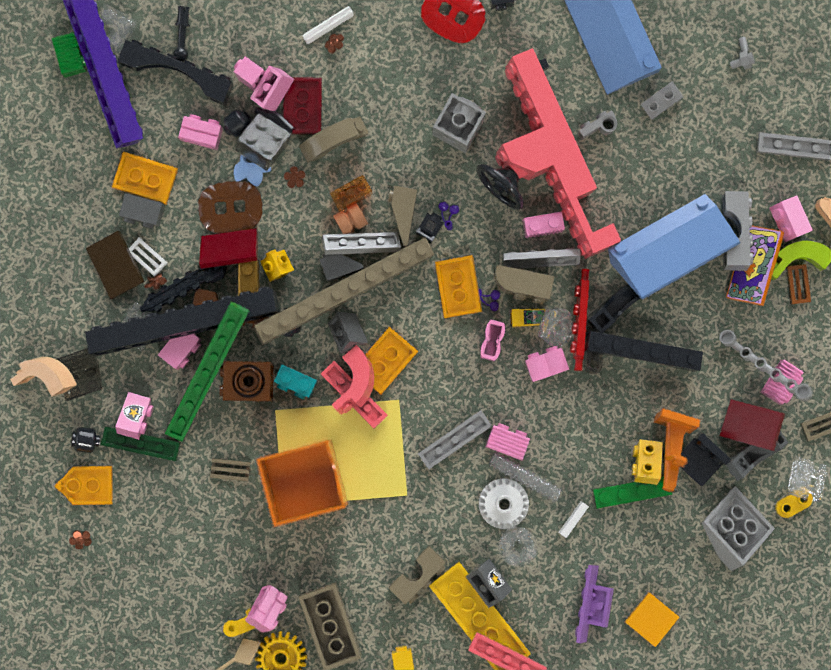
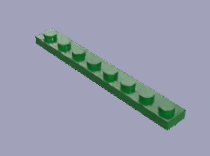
M233 302L230 303L166 429V435L181 442L183 441L249 312L248 309Z

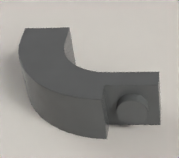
M780 431L774 451L747 445L731 457L732 460L726 466L730 474L739 481L760 462L782 450L788 441Z

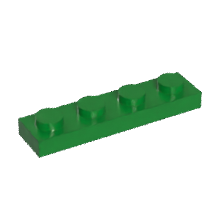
M664 476L661 477L657 485L630 482L593 489L596 509L673 494L662 489Z

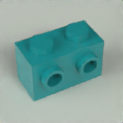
M281 365L274 382L278 384L277 388L286 392L288 389L295 391V396L305 400L306 397L311 398L318 380Z

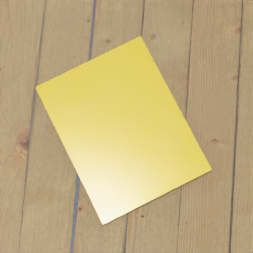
M399 400L375 402L388 415L375 429L353 407L349 412L342 415L332 405L275 410L279 453L332 440L347 501L407 496Z

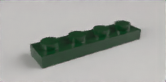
M105 426L101 445L177 461L181 442L141 434L138 440L118 434L116 428Z

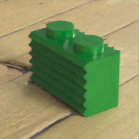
M74 32L51 38L61 74L65 78L87 72L86 64Z

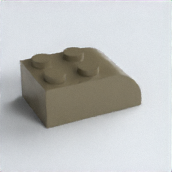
M501 265L496 266L494 273L497 287L506 294L514 295L513 299L524 301V299L529 298L532 299V303L541 305L550 300L554 276Z

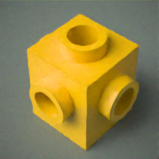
M276 249L266 253V258L260 261L270 282L294 271L285 250L278 252Z

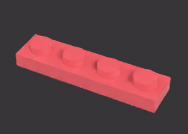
M335 361L321 373V376L341 396L348 391L353 381ZM370 397L361 408L356 403L353 404V408L373 429L388 416Z
M476 632L468 648V651L506 670L547 669L546 666Z

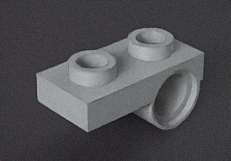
M672 81L644 101L641 106L651 120H653L662 112L672 107L674 103L683 99V95Z
M611 110L608 113L604 111L596 116L597 120L590 123V121L582 124L580 126L581 130L578 132L581 140L597 130L603 135L612 134L617 127V120L613 111ZM603 122H611L612 129H605Z

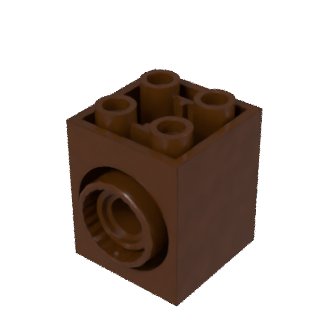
M224 361L220 367V377H223V385H220L219 389L220 397H223L224 401L273 402L274 363ZM249 377H253L255 380L254 385L251 387L247 385Z

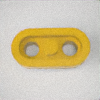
M805 489L796 490L776 503V513L783 518L792 517L812 504V494ZM804 495L806 501L802 503L800 497ZM785 505L789 506V510L787 512L783 510V507Z

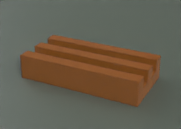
M807 265L787 266L786 271L791 305L810 303L811 296ZM798 269H802L805 299H802ZM792 270H794L798 300L795 299Z

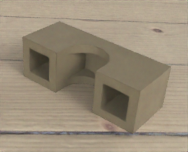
M430 545L416 558V561L423 569L422 575L412 580L402 573L389 586V589L405 605L408 602H414L419 596L417 592L421 588L425 590L432 583L430 579L435 574L437 576L440 575L446 568L444 566L446 561Z

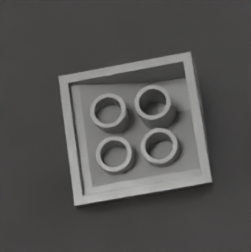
M736 486L728 492L702 522L717 556L731 571L743 566L775 529Z

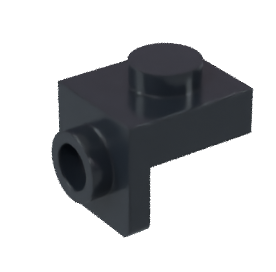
M490 0L491 9L504 11L507 7H514V2L517 0Z

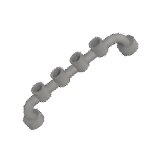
M724 330L720 334V341L724 346H731L740 353L745 361H751L759 371L768 373L774 382H780L785 385L788 392L795 393L798 399L807 401L812 397L813 392L809 385H798L794 379L785 377L780 369L771 367L764 358L753 354L749 347H743L739 344L733 331Z

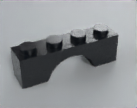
M626 283L587 316V322L596 332L603 333L616 322L617 318L627 308L641 298Z

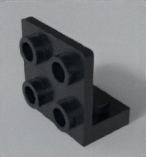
M698 433L681 451V456L687 459V464L680 468L699 486H703L722 465H727L732 459L704 433Z

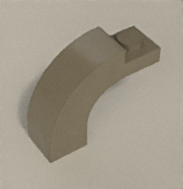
M350 117L316 133L299 147L307 163L321 159L342 144L366 136L369 132L361 117L353 119Z

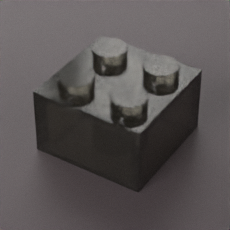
M259 113L238 138L235 151L265 171H268L287 147L291 134Z

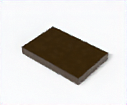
M116 231L86 248L110 299H114L145 282L120 231Z

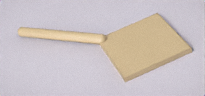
M243 638L235 657L217 670H223L233 662L250 665L260 642Z

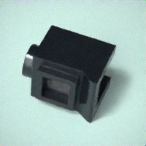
M434 212L431 215L427 213L415 234L426 237L429 243L432 244L444 225V222L441 221L442 217Z

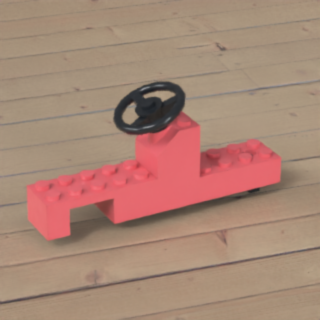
M533 48L513 56L505 67V73L514 85V94L520 98L522 103L521 109L524 114H527L530 120L529 126L533 132L502 144L495 157L498 165L502 166L503 169H494L489 165L481 164L477 166L476 173L480 181L493 196L515 210L522 209L524 206V200L518 189L519 179L530 180L546 173V181L555 192L553 193L554 199L557 204L560 203L563 218L565 221H568L571 227L569 228L570 234L573 238H576L578 243L577 249H580L581 256L587 259L621 242V239L614 224L592 232L578 200L589 196L597 189V186L544 73L549 68L546 58L539 61ZM485 173H487L493 179L489 180ZM510 194L515 201H512L506 196Z

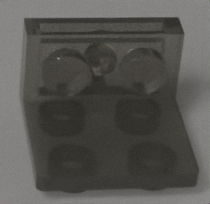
M88 348L56 359L70 371L77 384L64 393L66 401L102 389L99 362L96 357L88 353Z

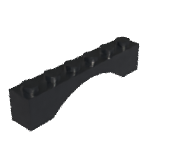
M125 40L117 60L120 65L137 72L151 68H167L178 71L195 81L203 90L207 99L226 106L234 86L232 81H230L231 78L226 75H214L213 71L208 68H196L195 64L185 60V62H181L178 60V57L167 53V56L160 53V50L151 46L149 49L145 48L141 42L132 40V42Z
M594 331L586 332L584 352L646 361L692 372L701 370L702 351Z

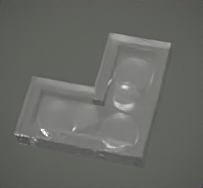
M105 3L99 13V17L103 20L105 26L112 29L108 36L111 50L120 54L125 40H130L139 21Z

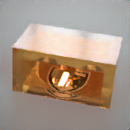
M361 175L329 194L340 212L346 210L347 207L354 203H359L373 195V192L364 175Z

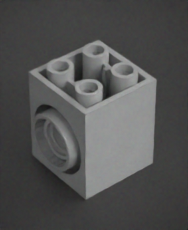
M452 93L433 126V136L466 154L484 122L486 112L472 101Z

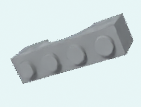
M725 191L722 197L723 216L728 217L735 223L740 244L723 253L724 270L747 271L750 265L753 264V253H750L753 235H750L749 229L752 227V216H749V209L752 208V199L749 198V192Z

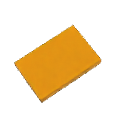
M123 151L112 188L167 205L178 168Z
M473 255L435 262L444 318L482 312Z
M388 327L365 354L370 360L374 371L373 389L380 395L418 353L412 345L391 327Z

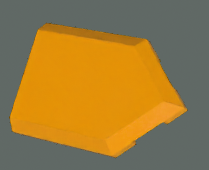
M73 466L54 487L73 505H112L113 468L112 466Z

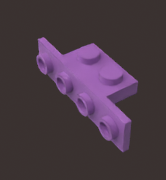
M589 565L585 571L586 584L581 595L583 603L578 613L580 618L579 626H577L575 631L577 643L587 642L589 624L608 627L614 589L596 585L598 565Z

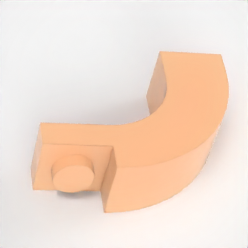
M39 357L21 362L19 364L21 369L16 372V376L10 379L13 386L27 383L34 377H38L45 383L51 397L66 393L77 385L70 371L61 362L51 357Z

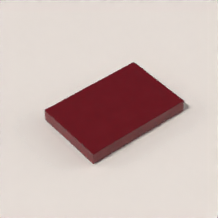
M292 77L294 81L284 96L283 118L294 127L291 135H315L321 131L322 78Z
M257 228L201 236L199 258L201 269L257 261Z
M731 399L720 436L774 451L785 414Z

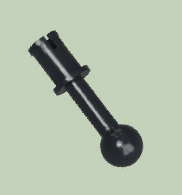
M178 6L177 23H175L176 26H179L177 48L173 51V55L178 57V60L181 62L188 58V52L185 49L186 27H190V24H188L190 7Z

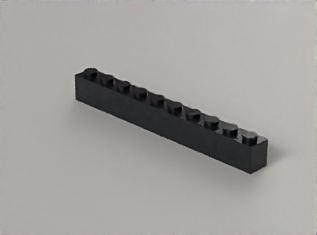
M262 287L258 289V292L251 293V291L241 292L240 296L221 297V300L215 302L213 300H206L202 302V305L195 306V304L183 306L184 309L165 310V313L159 315L158 313H150L146 315V318L139 319V317L129 318L128 322H112L107 327L94 326L90 331L85 332L88 353L97 357L217 329L231 302L249 310L244 322L274 316L280 313L276 291L272 288L270 289V287Z

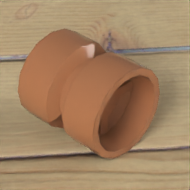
M357 203L347 207L346 212L340 211L333 215L343 234H352L355 228L361 229L368 225Z

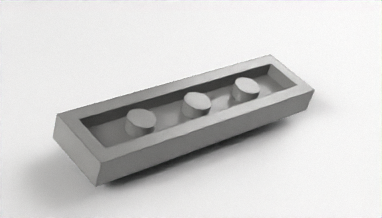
M760 132L758 134L757 153L831 161V140Z
M398 232L328 234L322 237L325 255L398 252L401 249Z
M567 248L565 250L548 249L546 251L530 250L520 253L509 252L503 254V266L522 269L580 265L581 253L580 249Z
M480 410L419 452L418 455L426 467L430 469L492 425L482 410Z

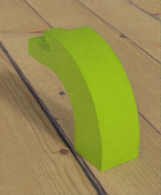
M799 241L779 250L777 257L779 262L775 264L771 280H776L793 260L797 259L810 262L820 271L826 269L831 262V249L814 241Z

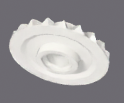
M494 480L486 485L480 494V513L484 520L493 527L500 529L513 528L521 523L528 512V495L524 488L513 480ZM501 499H508L509 507L507 509L499 507Z

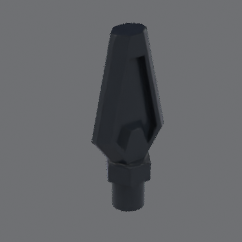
M259 107L255 109L254 113L260 116L261 120L265 121L268 128L290 135L294 131V127L277 111L269 112Z

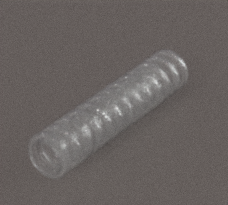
M499 452L494 453L489 461V467L493 466L494 470L498 469L499 473L503 472L505 476L509 475L510 479L514 478L515 482L519 481L521 485L525 484L526 488L530 487L531 491L535 490L537 494L541 493L542 497L546 496V499H551L553 503L558 500L562 493L561 487L558 488L556 484L552 485L551 481L547 482L540 475L536 476L535 472L531 473L524 466L520 467L519 463L515 464V461H510L508 457L504 458V455H499Z

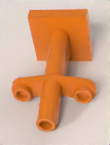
M663 408L655 415L654 423L666 426L664 483L662 489L674 492L679 467H684L687 464V459L681 456L685 432L690 434L699 427L700 420Z

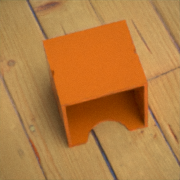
M332 440L256 459L274 527L348 506Z

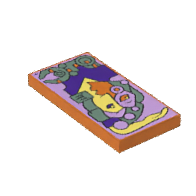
M752 226L749 229L750 235H753V244L750 246V253H753V264L750 265L747 271H733L726 298L764 306L784 232Z

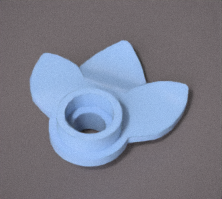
M247 149L241 154L240 162L234 167V178L236 181L247 178L252 185L258 187L262 182L263 173L271 171L270 162L266 158L260 157L256 151ZM248 156L253 157L252 162H247L246 159Z

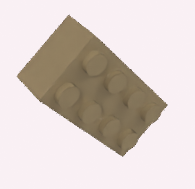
M337 582L300 594L298 598L323 669L330 670L360 659L362 653Z

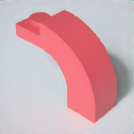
M357 345L342 357L352 369L353 381L348 391L332 404L340 415L349 412L355 403L361 408L370 397L374 386L372 364Z

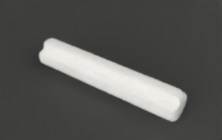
M350 7L344 8L303 34V39L307 44H310L353 17V11Z

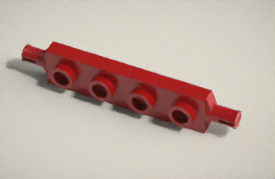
M581 269V280L574 290L577 304H574L573 315H576L575 323L573 322L572 324L574 341L570 345V353H573V359H575L574 371H582L584 360L589 269Z

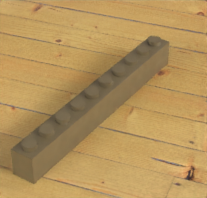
M425 237L256 324L254 331L261 344L265 345L432 258L434 252Z

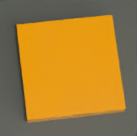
M648 592L625 620V623L656 647L679 619V616Z

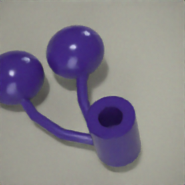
M440 202L438 208L441 210V216L445 222L446 229L450 231L453 229L450 218L453 214L459 212V207L451 205L449 207L451 214L448 220L445 221L443 211L448 210L449 206L446 202Z
M479 289L481 301L485 305L490 306L492 311H497L499 309L498 302L492 301L489 305L483 301L481 296H491L493 300H498L500 292L493 290L490 295H483L482 290Z

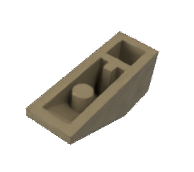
M394 186V191L390 190L388 201L392 202V210L403 247L405 248L409 242L417 189Z

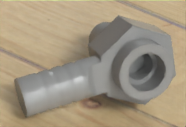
M741 37L738 39L741 48L739 53L740 59L730 62L732 69L740 66L748 69L755 63L752 52L748 53L749 47L746 37Z

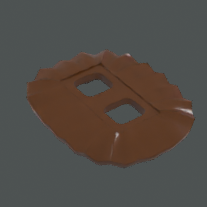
M227 181L209 185L202 191L198 200L200 221L206 229L214 233L252 229L259 223L263 214L261 194L254 185L248 182ZM244 200L246 210L236 213L234 210L235 201ZM217 202L226 203L227 212L225 214H216L215 204Z

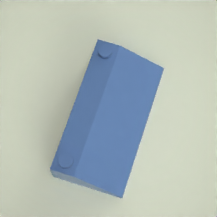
M564 0L607 95L660 71L662 67L632 0Z
M704 194L610 247L608 252L610 264L643 300L740 244V241L716 204Z

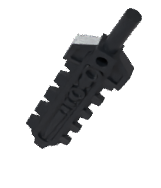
M198 265V269L194 272L190 270L185 272V277L173 279V284L161 286V291L149 293L140 310L141 312L156 311L158 313L162 310V306L167 303L172 305L179 296L184 298L187 296L188 291L199 289L200 284L204 282L214 283L223 279L228 269L226 265L202 269Z

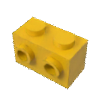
M640 439L637 446L634 445L633 457H636V462L632 465V475H635L634 482L656 485L661 479L663 442Z

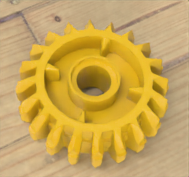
M279 631L277 638L273 632L271 633L272 640L267 636L264 638L267 644L260 642L259 646L262 649H257L256 653L261 656L255 657V661H261V663L257 664L256 668L263 667V670H303L299 666L306 667L307 663L301 661L308 658L305 654L301 655V653L306 651V647L299 648L303 642L300 640L296 644L294 642L297 638L296 635L293 636L292 640L289 639L290 632H287L285 637H283L282 631ZM283 653L286 656V661L283 663L278 662L276 655Z

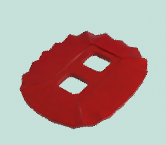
M425 0L421 6V17L425 25L438 35L456 43H467L473 40L482 29L485 22V9L478 0ZM443 2L452 6L447 16L438 12ZM459 12L468 15L464 25L455 22Z

